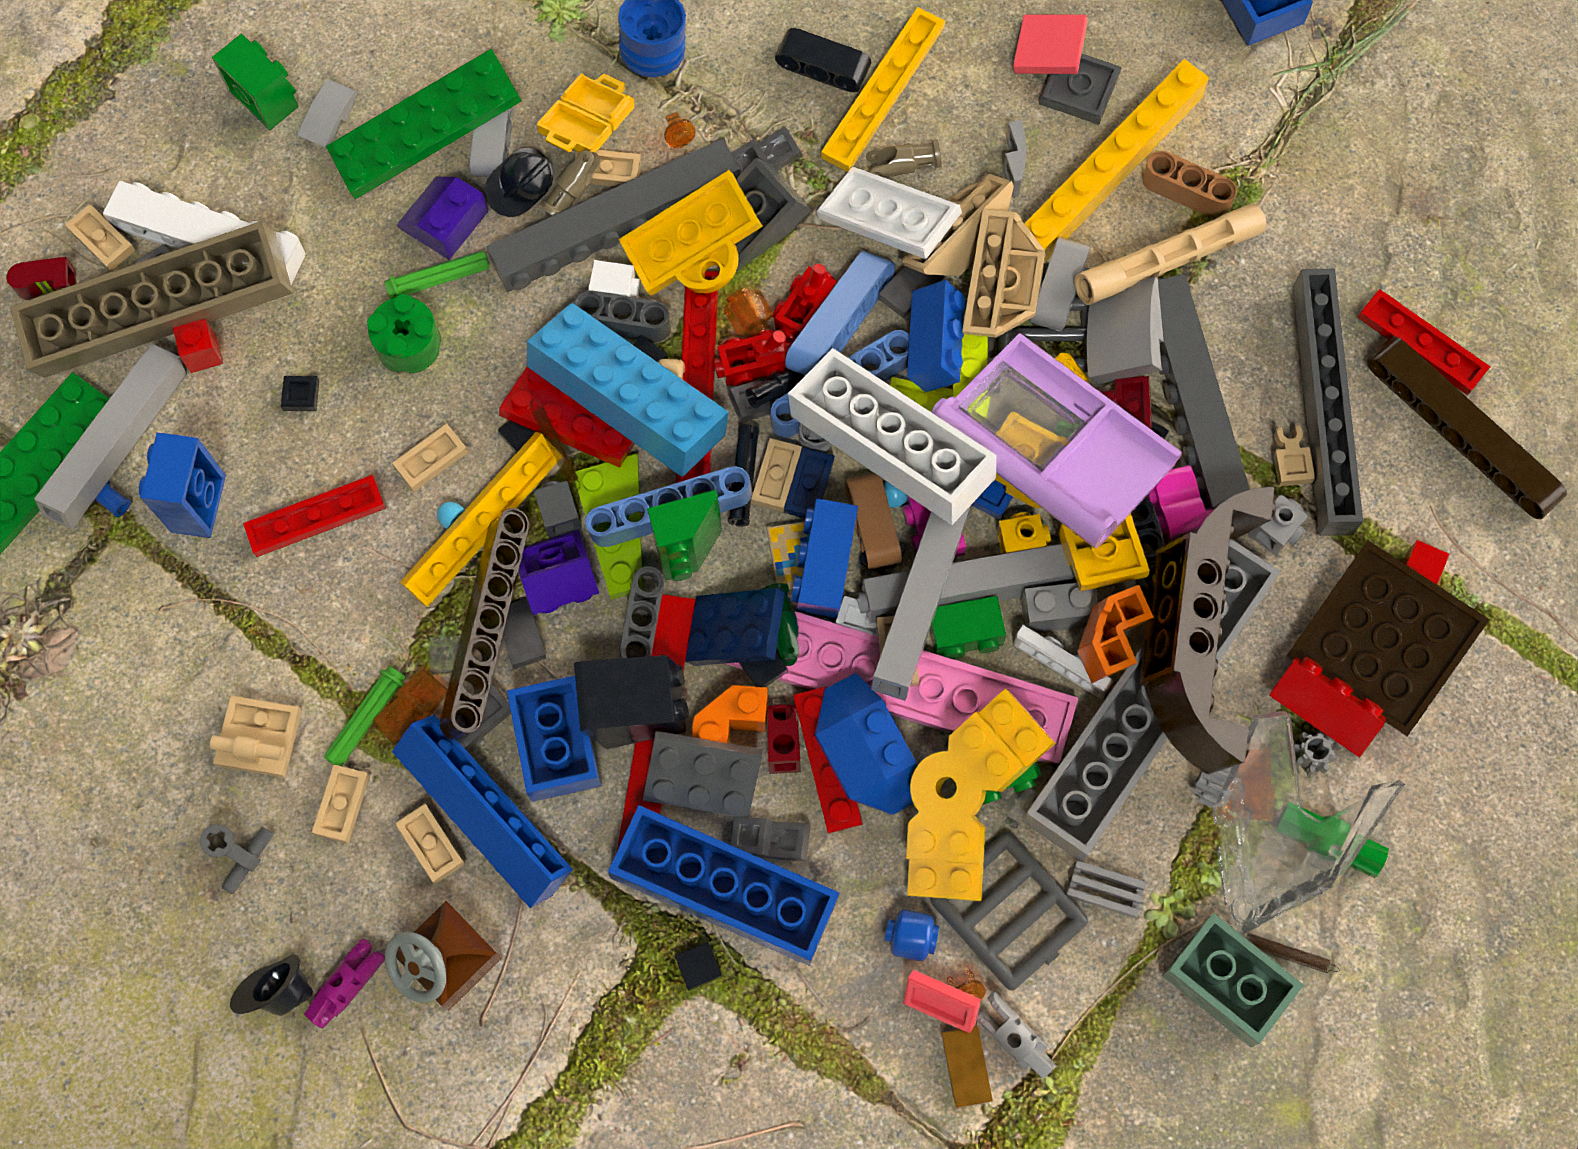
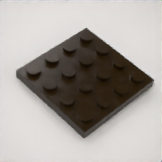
M1367 540L1286 657L1292 661L1296 656L1301 660L1305 657L1310 658L1323 668L1321 674L1332 681L1336 677L1353 688L1351 694L1362 702L1365 698H1368L1384 710L1381 715L1386 717L1385 723L1408 737L1490 619Z

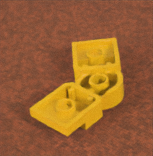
M1013 412L1010 413L996 434L998 439L1038 469L1043 468L1063 446L1066 447L1070 443ZM996 473L995 480L1006 486L1005 493L1034 508H1040L1039 505ZM1131 513L1105 542L1096 549L1064 524H1061L1059 538L1068 566L1072 565L1080 592L1148 577L1150 570Z
M1006 688L979 713L975 712L949 736L948 751L929 755L918 764L912 775L910 792L912 801L919 813L908 822L906 859H909L907 896L981 901L985 826L975 815L983 805L986 791L1003 792L1056 744ZM952 778L956 783L957 790L954 796L947 799L942 794L941 788L945 780Z

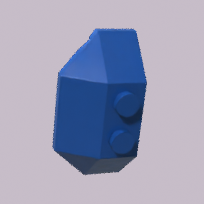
M857 673L824 689L814 736L847 798L889 815H894L914 804L911 797L910 784L917 763L882 698L875 691L871 690V687Z

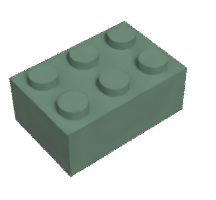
M1214 913L1205 919L1162 975L1250 1048L1261 1043L1304 986V984Z

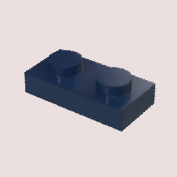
M802 447L783 513L806 519L807 508H815L816 498L823 499L835 456Z

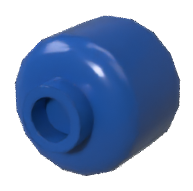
M902 909L898 912L896 920L888 919L884 941L891 942L890 950L894 956L924 961L928 954L934 955L939 926L934 925V919L929 914Z

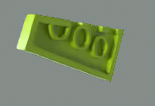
M638 453L627 456L620 468L606 462L575 472L578 476V479H575L577 489H579L578 493L585 516L596 507L640 494ZM640 512L632 513L628 521H640ZM601 522L596 526L595 531L605 532L610 528L611 523ZM641 537L609 547H601L594 543L610 599L629 595L635 573L640 568H643ZM643 577L638 580V586L641 590H644Z

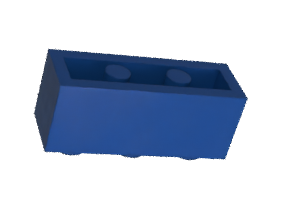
M947 280L912 291L907 378L925 392L960 382V371L963 364L961 356L962 338L964 337L962 333L963 312L966 303L964 295Z

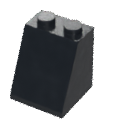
M667 655L574 663L580 731L605 749L652 740L655 737L656 731L670 734L686 732L685 720L689 718V711L685 699L682 698L681 686L685 684V677L682 667L677 665Z

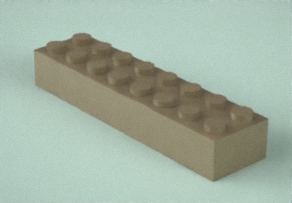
M260 221L10 306L27 370L46 378L174 334L173 327L201 319L211 322L293 294L276 232L265 222Z

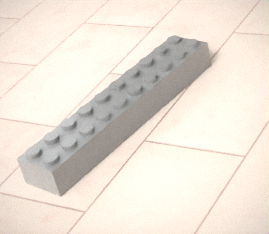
M1232 539L1229 541L1228 548L1230 566L1225 575L1224 583L1226 601L1221 609L1220 618L1222 636L1217 644L1216 659L1218 663L1281 572ZM1145 643L1135 656L1137 663L1127 668L1022 821L1081 862L1088 856L1167 740V736L1160 728L1151 708L1146 687L1140 685Z

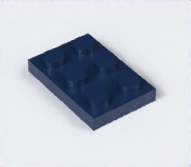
M778 588L696 596L685 662L693 666L775 660L785 592Z

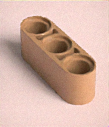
M1156 151L1150 155L1142 178L1144 186L1151 192L1212 218L1229 213L1237 194V187L1231 179L1166 151ZM1154 170H1161V171H1163L1165 174H1159V173L1155 172ZM1186 182L1191 183V184H1193L1195 187H1189V186L1185 185L1184 183H1186ZM1215 195L1221 196V197H1223L1225 200H1219V199L1215 198L1214 196H1215Z
M874 472L845 478L848 502L851 505L858 506L855 529L862 555L864 551L866 552V569L870 570L901 563L900 545L882 478Z

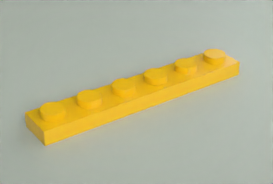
M919 7L916 8L821 151V158L846 172L854 166L943 31L945 20Z
M535 432L399 582L422 605L428 607L484 545L490 523L505 510L510 508L516 509L557 464L556 462L558 461L553 457V452L549 449L551 447L546 443V438L543 437L542 433Z

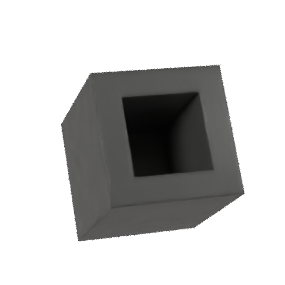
M550 481L543 484L540 489L534 490L549 539L582 529L567 481Z

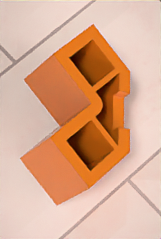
M1139 585L1111 595L1092 608L1077 650L1091 683L1121 672L1137 663L1124 631L1137 627L1153 618Z
M741 685L730 686L694 716L692 737L730 744L731 730L766 732L767 706L769 701L768 688Z

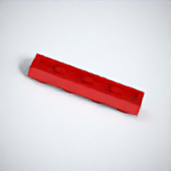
M1381 289L1377 291L1357 317L1387 339L1392 336L1401 338L1467 396L1491 367Z
M370 475L247 521L243 525L252 552L257 558L382 511L386 507L374 476Z
M828 686L795 694L793 697L827 832L831 834L862 826L863 821L858 802L847 798L814 736L823 700L824 689L828 688Z

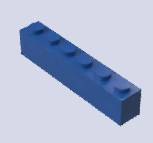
M435 715L414 722L409 726L392 751L403 766L423 786L426 792L438 803L448 817L460 828L529 908L552 897L573 871L568 863L458 740H451L444 736L440 729V720Z

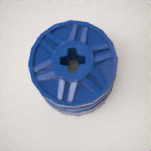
M625 0L619 10L618 29L619 52L624 64L631 71L647 77L664 76L677 69L684 59L686 39V14L679 0Z

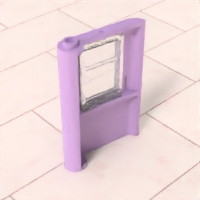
M1020 333L956 398L951 396L947 400L944 398L940 399L931 411V413L996 455V473L1095 549L1105 542L1165 477L1182 454L1177 448Z

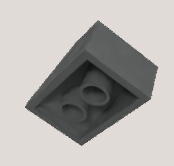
M755 158L736 180L763 227L735 244L739 259L736 272L790 234L812 210L771 165L758 158Z

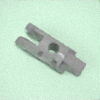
M993 991L987 999L991 1006L1006 1021L999 1026L981 1008L978 1011L977 1021L1024 1069L1030 1066L1044 1079L1056 1066L1053 1060L1044 1052L1048 1046ZM1012 1033L1018 1034L1021 1037V1042L1015 1041L1012 1038Z

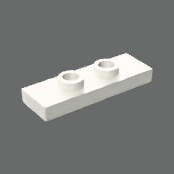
M1024 625L1016 634L1013 643L1016 648L1099 699H1103L1109 691L1114 680L1106 677L1091 683L1078 654L1073 656L1063 649L1064 646L1058 640L1050 636L1044 638Z

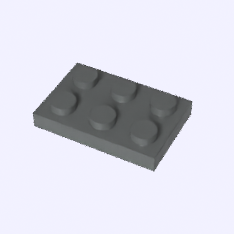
M656 731L643 801L738 817H749L762 759V749Z

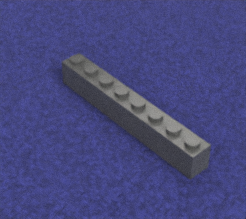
M722 138L486 246L490 260L507 293L514 289L521 290L542 276L554 275L568 264L582 262L592 253L603 248L610 249L620 242L619 239L724 172L730 170L737 179L740 175V168Z
M1335 268L1301 269L1293 285V296L1309 447L1315 473L1313 485L1319 536L1354 535L1363 523V513Z
M1183 274L1158 279L1164 342L1159 343L1162 371H1159V373L1165 375L1167 381L1165 386L1166 398L1169 405H1174L1176 416H1174L1175 429L1178 435L1183 436L1185 443L1183 447L1184 460L1187 466L1190 465L1192 467L1200 498L1207 511L1235 494L1250 490L1188 281L1186 275Z

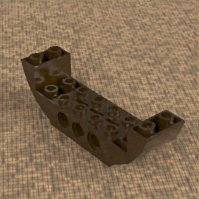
M1272 486L1253 488L1233 495L1185 523L1172 536L1166 546L1156 551L1149 606L1153 618L1147 622L1140 685L1146 687L1153 713L1171 744L1188 762L1205 774H1211L1245 763V758L1250 749L1248 740L1249 727L1209 717L1214 706L1212 688L1214 677L1218 671L1216 653L1217 644L1222 636L1220 618L1221 609L1226 601L1224 583L1225 575L1230 566V558L1228 556L1229 541L1231 538L1237 539L1271 521L1276 507L1273 501L1275 487Z

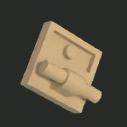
M230 696L220 736L213 735L210 740V749L216 750L213 764L222 768L285 778L302 710L297 706Z

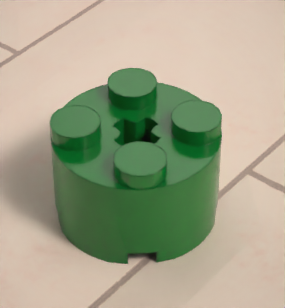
M401 294L378 306L367 320L369 339L379 360L389 370L397 373L398 371L409 372V374L418 373L427 369L437 359L440 352L441 334L432 312L423 302L412 298L410 295Z

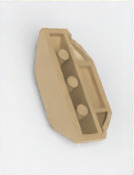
M988 174L981 178V182L970 185L950 197L947 201L960 205L961 215L927 259L905 252L902 258L904 266L926 275L960 276L974 262L983 209L1008 211L1014 187L1012 181Z
M983 209L962 330L963 334L998 337L1036 315L1045 261V250L1016 212Z

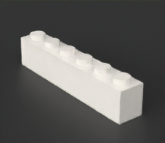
M119 181L103 212L106 220L116 230L175 250L257 223V221L248 223L239 220L238 217L226 211L221 213L211 211L199 202L193 201L190 204L181 201L178 197L168 192H162V194L153 192L145 185L137 182L129 184ZM288 231L276 232L292 285L306 253L296 235Z

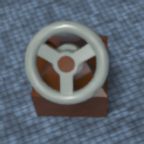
M447 901L414 932H402L395 935L389 941L385 952V965L388 975L395 987L405 997L420 1003L436 1000L448 1011L502 959ZM397 960L406 969L403 976L398 969ZM416 979L427 991H419L411 985Z

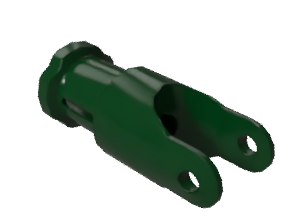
M776 583L762 589L778 588L785 592L776 649L783 663L786 666H792L796 663L797 656L799 655L797 642L799 625L796 613L791 611L787 596V593L790 591L788 584Z

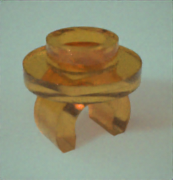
M677 112L665 116L669 124L664 132L666 143L672 148H682L688 145L694 139L696 133L693 123L687 119H681Z
M970 969L964 970L967 981L960 985H957L951 976L947 977L948 985L981 999V1001L985 996L986 989L983 983L975 980L974 974Z

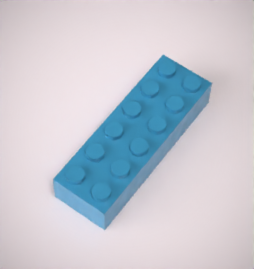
M573 303L569 304L527 341L528 368L681 477L725 437L729 413L727 410Z

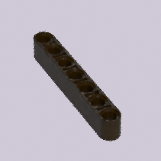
M1396 336L1390 337L1367 358V365L1370 371L1531 517L1543 519L1566 497L1567 490L1560 480L1401 338Z
M510 508L505 510L488 527L440 717L441 732L451 740L463 739L478 729L482 722L529 529L528 518L519 509ZM504 523H507L512 527L513 533H510L505 529ZM496 553L503 556L506 565L501 564L497 560ZM488 585L495 587L498 597L489 592ZM480 616L489 621L490 629L485 628L481 624ZM472 648L481 653L482 662L473 657ZM464 681L471 683L474 688V695L469 694L465 690ZM455 714H459L465 719L466 728H462L456 723Z

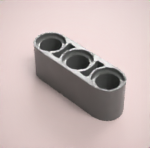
M584 291L574 301V304L583 311L589 308L598 309L595 313L589 315L621 337L638 339L642 335L650 342H661L669 337L671 333L669 310L663 303L598 291ZM619 314H630L627 319H616ZM652 319L663 320L658 325H651L648 323Z
M645 566L640 568L633 577L620 641L619 658H628L625 649L630 644L640 645L644 649V657L651 656L664 587L662 573L654 567ZM643 576H650L656 581L657 589L646 593L639 588L638 580ZM637 610L646 611L651 618L650 624L645 627L637 626L632 621V613Z

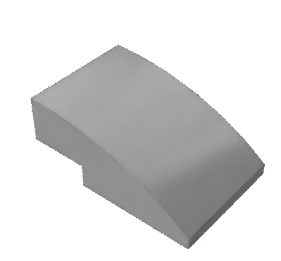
M1157 277L1140 280L1133 286L1126 288L1125 291L1089 306L1087 324L1088 378L1097 384L1162 371L1159 343L1164 342Z

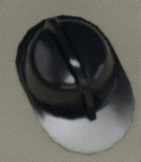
M520 148L493 170L486 181L485 196L491 209L499 215L506 217L520 216L531 209L547 194L552 186L554 174L548 158L539 150Z
M290 955L279 962L253 972L244 979L231 997L230 1008L232 1012L245 1014L262 1009L271 1014L283 1016L311 998L313 990L309 986L305 975L299 969V957L297 955Z

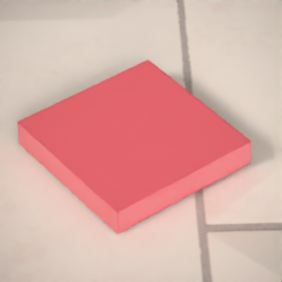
M1024 15L1013 65L1014 72L1017 74H1078L1088 22L1086 15Z

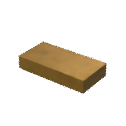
M978 1026L974 1027L971 1033L961 1029L941 1033L955 1108L993 1102Z

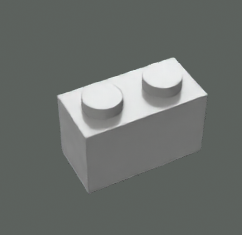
M1077 583L1024 589L1021 599L1024 626L1036 633L1085 628L1093 606L1098 603L1096 589L1080 592Z

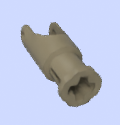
M938 139L932 140L928 144L912 146L908 143L872 150L866 154V159L869 162L890 161L886 165L875 166L870 169L869 173L881 177L914 173L915 169L930 166L942 167Z
M587 150L582 151L576 160L570 163L555 181L557 186L547 200L541 201L540 205L553 216L568 209L575 199H580L589 186L593 172L600 163L599 155Z

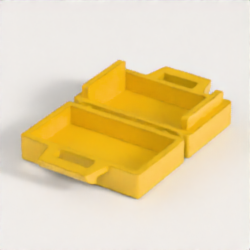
M581 73L565 90L564 94L560 97L561 101L557 100L537 123L538 133L546 136V142L566 152H572L573 149L580 153L585 150L596 153L610 137L612 131H615L634 109V98L622 93L625 90V83L607 74H602L593 80Z

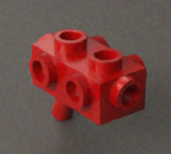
M815 264L813 268L808 266L803 275L798 274L793 280L789 290L791 293L787 300H781L777 304L772 317L775 322V330L783 331L786 337L785 341L791 340L793 344L836 286L837 281L826 271L825 266L821 264ZM794 321H801L802 324L799 325L798 323H796V322H794Z
M764 330L757 333L754 337L729 339L722 345L717 346L719 358L713 359L717 378L724 377L726 386L734 385L736 387L754 382V379L766 377L768 380L769 376L775 372L783 373L789 370L785 366V360L792 341H785L786 337L782 330Z

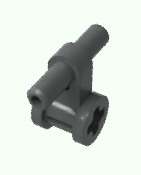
M219 824L211 825L203 831L200 837V845L205 854L215 858L227 856L237 862L222 884V889L230 894L235 893L248 872H253L261 861L258 857L273 837V833L262 827L248 848L244 850L234 843L233 834L226 826ZM219 831L225 834L223 840L227 843V846L224 849L218 847L215 851L208 848L210 841L206 839L210 833L217 835Z

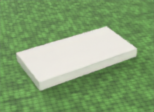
M853 166L816 211L820 220L923 259L928 258L962 213L960 205Z

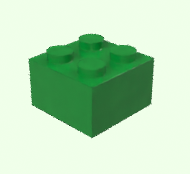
M241 33L212 56V59L228 91L270 131L299 107L294 97L296 90L286 79L288 72L277 60L271 62L266 57L267 53L256 40L250 42Z

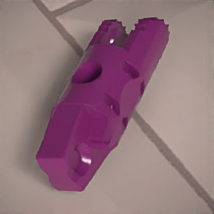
M366 939L360 940L319 988L315 999L304 1013L319 1028L323 1029L335 1016L337 1017L345 1010L385 961V956L380 951H373L371 953L372 945Z

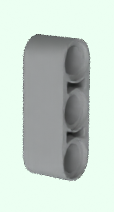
M514 106L473 130L470 154V171L472 176L489 177L493 170L508 158Z
M1058 237L1039 292L1036 315L1031 318L1030 323L1063 332L1076 294L1074 278L1076 274L1083 272L1091 246Z

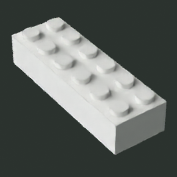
M833 348L788 393L792 418L951 525L959 519L996 478V455Z

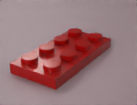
M528 367L525 368L499 407V416L542 433V430L539 429L541 427L536 423L537 421L533 417L534 415L532 414L534 413L532 412L543 406L547 414L546 417H549L548 419L552 423L553 430L556 431L555 433L561 443L619 468L635 445L634 442Z

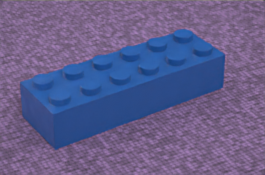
M639 805L608 870L610 879L808 966L812 962L840 892Z

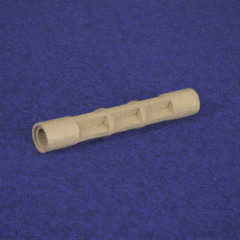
M1253 203L1248 204L1205 224L1184 230L1178 235L1153 245H1147L1141 250L1119 259L1108 261L1076 274L1074 278L1076 293L1084 304L1091 305L1125 291L1126 288L1133 286L1140 280L1159 277L1163 273L1179 266L1195 262L1208 254L1258 236L1266 230V218L1259 206Z

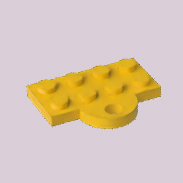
M728 170L621 237L619 241L647 293L651 296L677 280L691 291L711 293L727 285L737 270L739 259L735 244L763 226L733 173ZM713 265L719 266L720 273L717 278L706 280V270Z

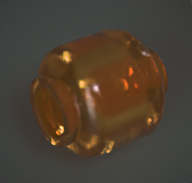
M749 286L726 299L728 304L724 308V313L737 335L750 334L751 337H754L757 333L769 329L766 323L772 319L773 312L760 290H750Z

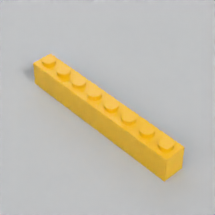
M1183 59L1025 222V226L1045 250L1044 263L1053 254L1058 237L1068 239L1203 98L1209 80L1206 74L1186 59Z

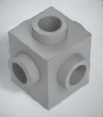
M1280 495L1275 500L1276 507L1271 521L1249 533L1250 537L1275 556L1278 555L1288 542L1292 546L1297 543L1306 532L1302 525L1309 516L1298 502L1293 499H1287L1283 495Z

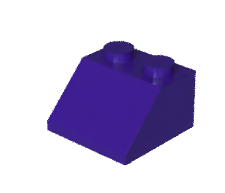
M435 177L398 222L397 227L450 260L488 213L483 193L457 177Z
M579 530L524 547L518 571L533 615L551 613L557 610L559 606L571 602H584L593 595L599 594Z

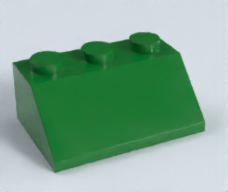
M716 490L647 508L665 580L682 581L690 578L693 575L692 573L698 572L720 536L722 526Z

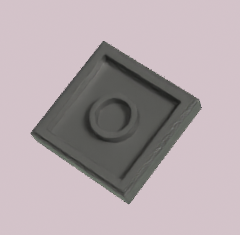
M1081 54L1078 74H1050L1039 104L1099 125L1122 67Z

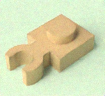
M1300 425L1295 426L1293 429V439H1288L1284 436L1282 427H1278L1275 432V442L1282 448L1281 450H1276L1273 454L1278 486L1312 484L1315 480L1310 447L1300 448L1299 446L1303 437Z

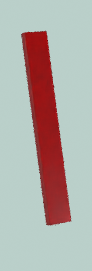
M706 271L705 279L714 280L719 275V272ZM685 287L681 358L685 364L683 380L714 401L715 367L713 359H716L718 290L711 293H697ZM712 449L683 477L676 473V483L711 473Z
M662 594L651 656L667 655L677 665L682 667L684 673L696 599ZM654 739L635 743L617 851L638 805L658 814L661 813L662 804L643 801Z

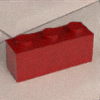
M1296 656L1273 687L1269 696L1360 758L1384 726L1386 717L1381 715L1384 710L1368 698H1365L1362 702L1352 695L1353 688L1341 679L1335 677L1332 681L1321 674L1323 668L1310 658L1305 657L1301 660Z

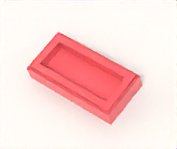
M913 970L908 977L903 1004L971 1033L976 1024L981 999Z

